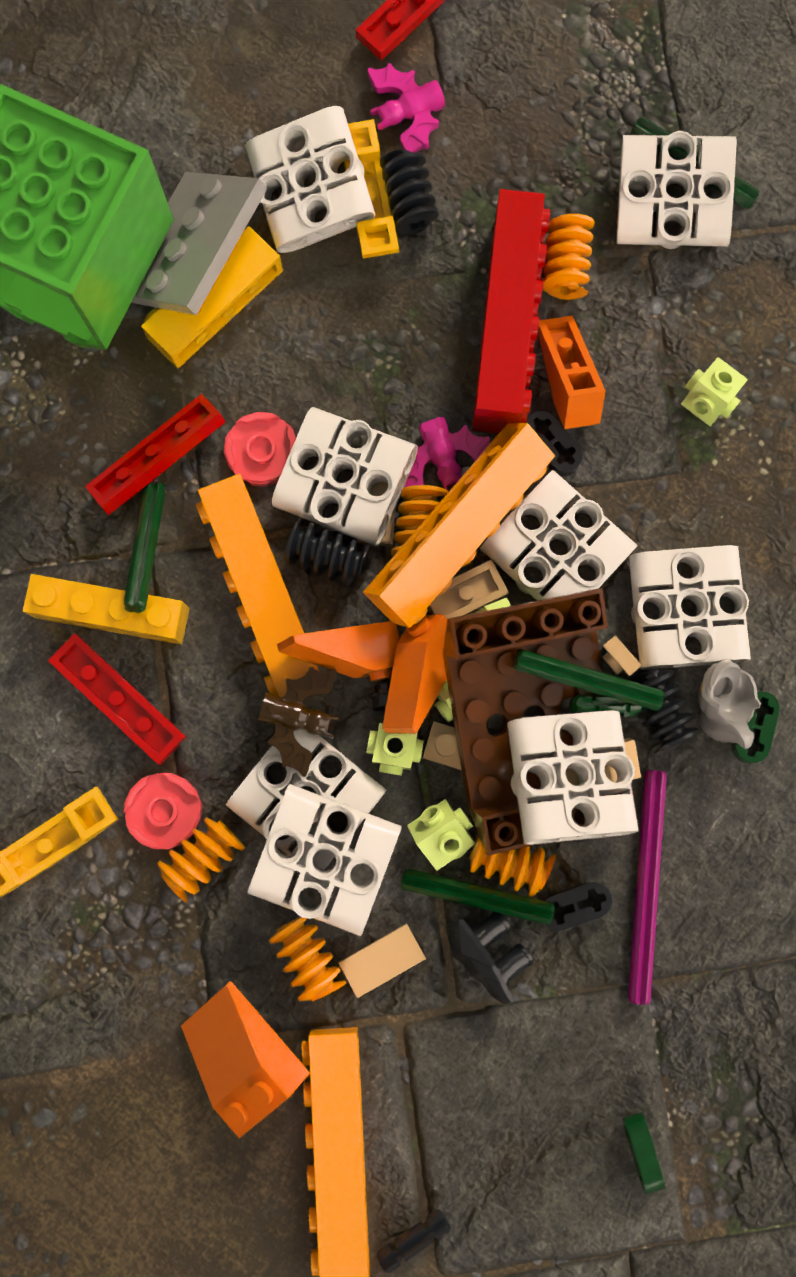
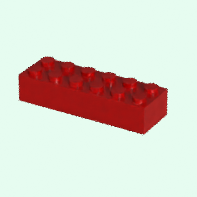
M499 189L472 431L499 434L508 423H526L527 413L530 411L532 390H526L525 388L529 389L531 376L533 377L536 353H533L539 328L537 312L542 297L543 281L541 280L542 268L545 265L547 245L544 243L550 220V209L544 208V193Z

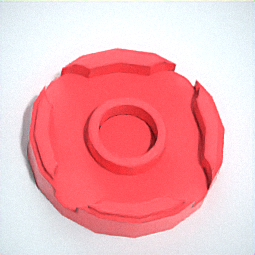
M255 412L245 415L236 422V425L232 427L231 431L229 430L225 437L224 455L229 469L235 475L240 473L243 481L251 486L268 487L277 484L296 436L290 425L277 415L266 412Z
M156 773L142 778L130 789L124 803L128 831L140 844L152 849H172L182 845L180 841L182 839L188 841L194 835L192 830L198 828L202 819V802L197 790L187 779L173 773Z

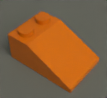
M232 981L227 983L181 1025L212 1107L238 1138H241L285 1102L310 1074Z

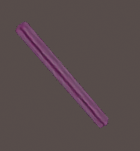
M647 770L644 773L628 1000L637 1005H648L651 1002L667 780L666 772L661 770Z

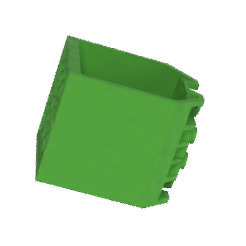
M0 84V307L27 323L33 325L36 322L62 334L66 341L79 347L107 350L174 222L149 151Z

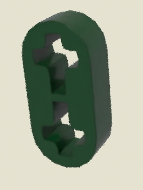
M759 691L757 694L759 701H764L763 707L769 709V713L762 715L759 718L758 725H756L757 712L754 711L750 722L747 723L750 731H756L754 743L760 746V750L752 752L748 756V749L742 748L737 743H732L731 749L734 756L743 763L752 764L763 761L770 752L780 706L778 700L768 692Z
M640 1112L623 1117L624 1130L644 1193L647 1195L666 1189L644 1115Z

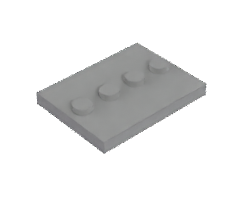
M185 172L168 201L174 222L131 303L197 315L268 189L259 178Z

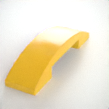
M374 119L349 123L348 126L357 156L364 166V179L375 212L373 219L356 222L362 257L364 259L399 253L394 220L385 190V181L382 177L383 169L380 166V148ZM350 160L344 161L346 171L350 166Z
M94 787L65 806L62 812L0 851V898L67 857L118 820L98 787Z

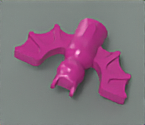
M388 63L387 67L382 69L368 68V78L376 93L392 92L400 95L398 100L386 101L384 105L375 107L370 111L372 116L379 115L381 122L377 125L378 130L399 124L405 118L414 120L411 127L400 136L402 149L413 153L421 149H429L428 137L434 129L439 127V121L434 119L430 112H436L445 107V99L439 83L436 80H432L422 86H418L414 81V70L406 73L399 72L392 67L391 63Z
M437 417L421 423L418 429L424 443L418 447L415 462L404 487L424 485L425 468L429 462H432L437 466V476L439 481L442 482L443 488L449 491L448 488L454 486L462 477V469L455 460L457 452L466 453L475 462L490 445L489 436H475L469 431L467 425H464L457 433H449L444 417Z

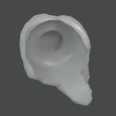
M729 659L714 663L704 674L698 693L699 707L702 710L699 716V724L710 738L722 743H737L742 748L747 749L754 740V732L750 731L747 723L750 722L755 709L761 706L756 683L752 675L741 670L737 664Z

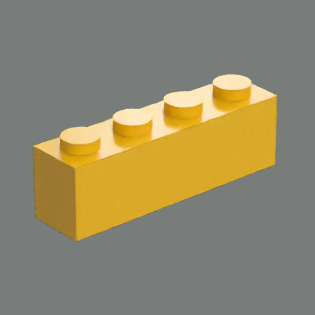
M248 226L243 231L197 315L154 308L146 316L145 323L141 325L147 339L179 369L283 272L280 255Z
M31 574L23 612L36 619L182 645L190 608L180 600L148 595L146 609L142 613H130L125 610L123 603L125 590Z

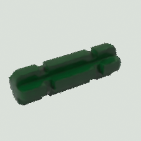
M593 694L592 697L590 695H576L569 702L571 714L618 711L621 716L629 717L635 716L642 711L641 706L600 694Z

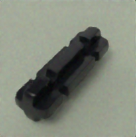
M440 1209L428 1215L425 1223L420 1221L395 1238L393 1245L388 1243L378 1250L377 1260L386 1273H391L401 1266V1260L408 1261L432 1244V1238L436 1237L439 1239L449 1232L450 1223Z

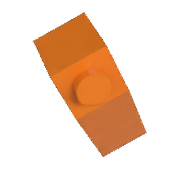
M573 316L539 320L538 335L553 403L564 430L600 424L606 390Z
M444 614L425 615L417 624L412 625L410 628L406 627L397 643L382 726L386 733L416 734L447 680L443 659L447 618Z
M387 621L292 635L278 643L277 648L278 652L329 670L334 669L343 675L352 678L370 676L371 682H377L391 678L396 647L400 638L397 625Z

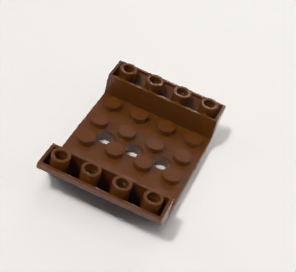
M601 588L447 619L443 659L467 806L485 854L488 856L535 845H526L523 841L518 798L513 793L511 787L514 769L507 723L523 718L525 710L530 706L536 705L539 708L540 716L561 715L560 706L565 699L570 697L574 699L576 695H590L592 697L593 694H597L515 670L513 668L515 655L518 650L523 649L603 673L597 630L608 628L603 589ZM493 714H500L503 718L502 729L496 734H489L486 730L488 718ZM560 729L559 736L561 741L568 746H573L572 735L568 731ZM527 772V784L535 790H540V778L533 772ZM622 793L609 794V795H601V796L620 795V794H622ZM573 808L571 812L573 821L576 825L584 827V814L581 810Z

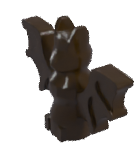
M310 667L309 671L302 678H287L285 681L287 693L282 698L274 694L265 693L258 721L274 724L275 733L268 740V744L274 746L280 752L282 767H291L297 770L302 777L307 776L312 753L297 742L294 737V731L303 729L312 735H321L334 739V735L328 733L331 720L339 721L340 718L326 714L319 709L309 710L302 702L309 696L328 695L331 692L336 676V670L334 669L323 672Z

